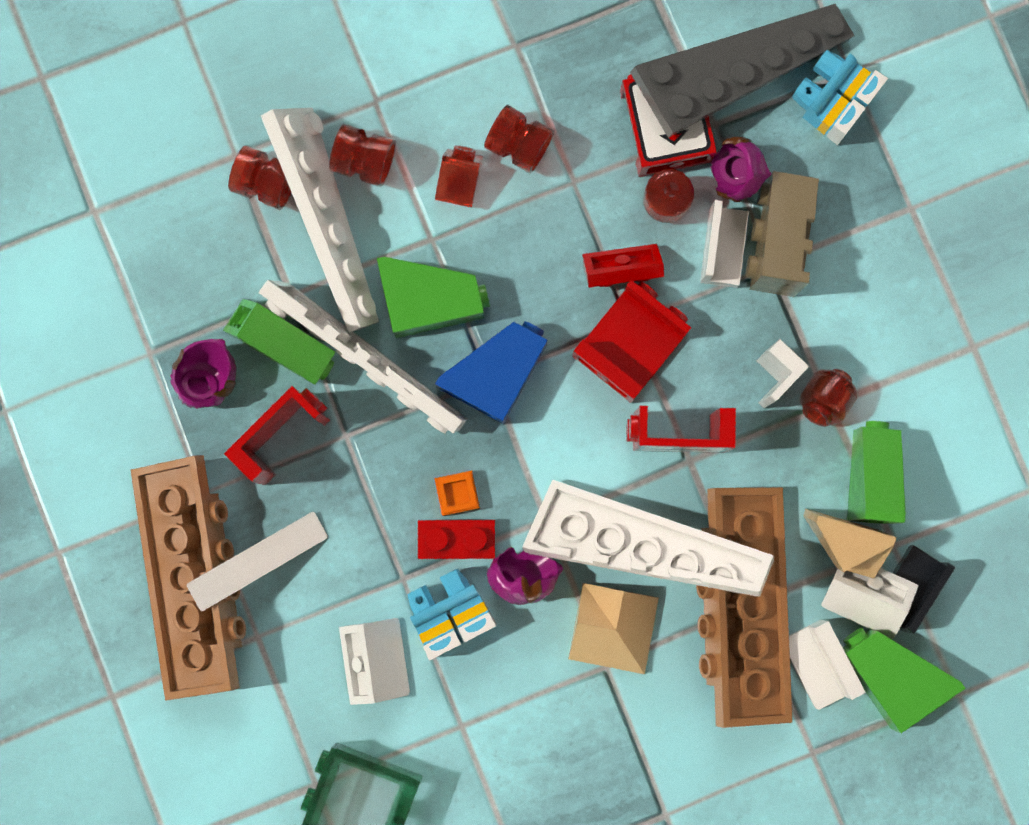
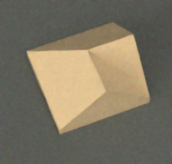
M806 508L803 514L836 568L842 572L849 571L874 579L895 545L897 537L881 530Z
M583 583L568 659L645 674L659 598Z

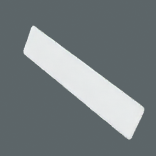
M311 512L187 583V588L200 611H204L324 541L328 536L316 514Z

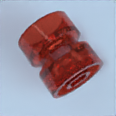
M508 104L494 121L485 140L484 148L497 156L506 157L511 154L512 164L531 174L544 156L553 138L554 130L537 120L527 124V119L523 112Z
M342 124L332 147L329 169L332 172L347 177L358 173L361 181L382 187L393 162L396 141L376 133L371 137H367L364 129Z
M248 145L241 148L229 175L228 188L230 192L248 199L258 195V200L264 205L282 210L292 192L278 158L274 157L269 161L268 154L262 150Z

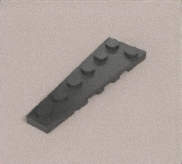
M835 3L639 64L630 73L669 138L822 56L826 50L831 51L848 42L855 35Z

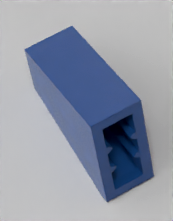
M524 321L522 326L512 322L439 376L435 383L437 389L504 424L547 346L548 340L542 337L544 331Z

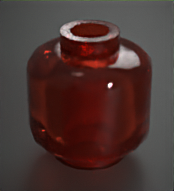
M664 169L656 172L648 180L643 193V205L646 212L654 220L662 223H673L682 219L688 213L694 200V187L691 180L683 172L676 169Z
M821 369L813 374L799 399L804 416L816 425L827 427L844 421L856 402L858 393L855 385L852 383L851 376L840 369Z

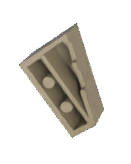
M773 171L767 182H764L760 187L757 204L763 205L761 219L755 218L751 234V241L757 242L755 256L749 255L745 278L751 279L749 290L795 297L809 284L810 273L804 272L806 255L812 252L813 241L809 240L811 223L815 221L819 178Z

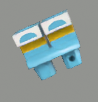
M826 50L814 66L813 71L826 79L828 83L822 89L806 77L796 89L792 98L806 110L802 118L838 145L888 78L877 70L871 73L859 65L857 59L851 53L844 60L839 55Z
M459 568L440 577L449 596L448 598L435 603L427 585L407 594L411 610L414 614L410 619L424 645L423 648L429 661L462 644V640L448 611H450L464 642L497 626L475 584L470 586L467 578Z

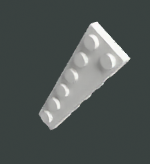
M312 107L272 109L260 115L348 333L379 322L376 305L371 297L321 135L323 124L321 119L314 113Z
M267 280L258 292L268 299L265 306L282 318L288 315L297 320L312 335L322 341H326L337 349L336 352L342 358L352 364L356 363L366 370V375L382 387L387 385L398 393L397 399L412 410L418 408L429 416L427 421L444 434L448 430L452 433L458 432L468 418L356 333H348L343 323L290 283Z
M552 480L522 546L526 553L758 597L762 593L774 561V557L771 554L556 480Z

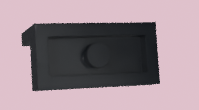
M914 545L908 547L893 571V574L919 585L909 612L900 627L901 631L909 633L917 631L955 569V566L949 562H939Z

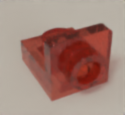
M456 145L453 150L447 149L442 156L435 200L472 208L480 167L484 157L475 155L476 150L466 146Z

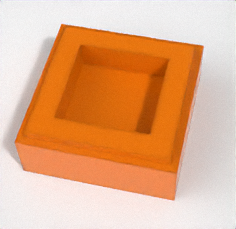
M472 470L434 478L442 516L480 509Z

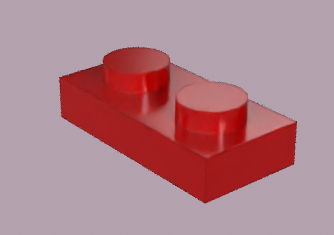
M657 243L582 254L583 267L589 288L597 286L609 287L618 283L630 282L631 280L645 282L653 278L664 277V263Z
M418 520V559H495V520Z

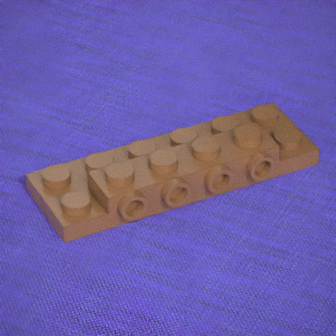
M194 455L131 469L165 701L239 689L234 649L242 647L241 639L246 635L245 622L242 617L237 616L235 600L240 596V590L208 609L200 611L187 588V583L234 557L233 545L229 539L225 538L223 523L228 518V509L226 504L219 500L218 493H209L204 455Z
M783 487L707 489L709 528H701V531L771 554L774 557L760 597L696 585L698 596L704 599V615H701L698 619V632L702 638H705V654L700 657L699 670L702 677L706 678L707 685L714 686L716 726L729 728L792 723Z

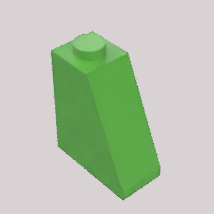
M389 257L377 258L391 326L396 338L485 319L483 308L490 307L485 284L477 285L475 275Z
M242 299L223 329L224 332L316 385L319 379L324 380L334 365V361L331 359L335 351L257 302Z
M866 421L865 427L853 430L847 521L875 524L905 523L901 430L889 429L890 423Z
M860 628L843 640L845 646L842 648L865 692L889 727L899 733H903L966 689L961 681L879 631L870 629L864 631L863 628Z

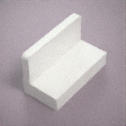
M715 200L709 209L700 283L738 288L741 279L749 211L722 208L723 201Z
M781 339L756 360L778 381L758 403L765 408L777 401L809 367Z
M837 568L821 606L893 639L909 612L919 585L880 568L874 579L849 571L842 572Z
M398 618L339 627L350 705L378 703L409 695L410 689Z
M820 619L789 635L790 661L814 708L820 710L843 697L853 700L866 693L829 621Z

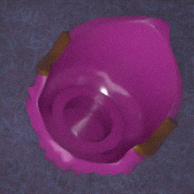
M731 137L723 141L722 148L711 161L710 169L718 184V187H716L717 195L734 202H741L743 199L756 194L772 173L767 167L763 153L757 145L752 143L751 139Z
M207 339L196 341L181 349L177 360L172 365V373L170 375L172 379L170 382L182 404L196 409L218 406L224 401L225 397L232 393L236 385L237 366L235 359L226 346L225 340Z
M509 547L504 553L499 554L498 558L493 559L487 570V579L492 590L502 599L511 604L524 605L537 603L554 590L557 579L564 569L556 560L529 554L525 551L517 554L513 547Z

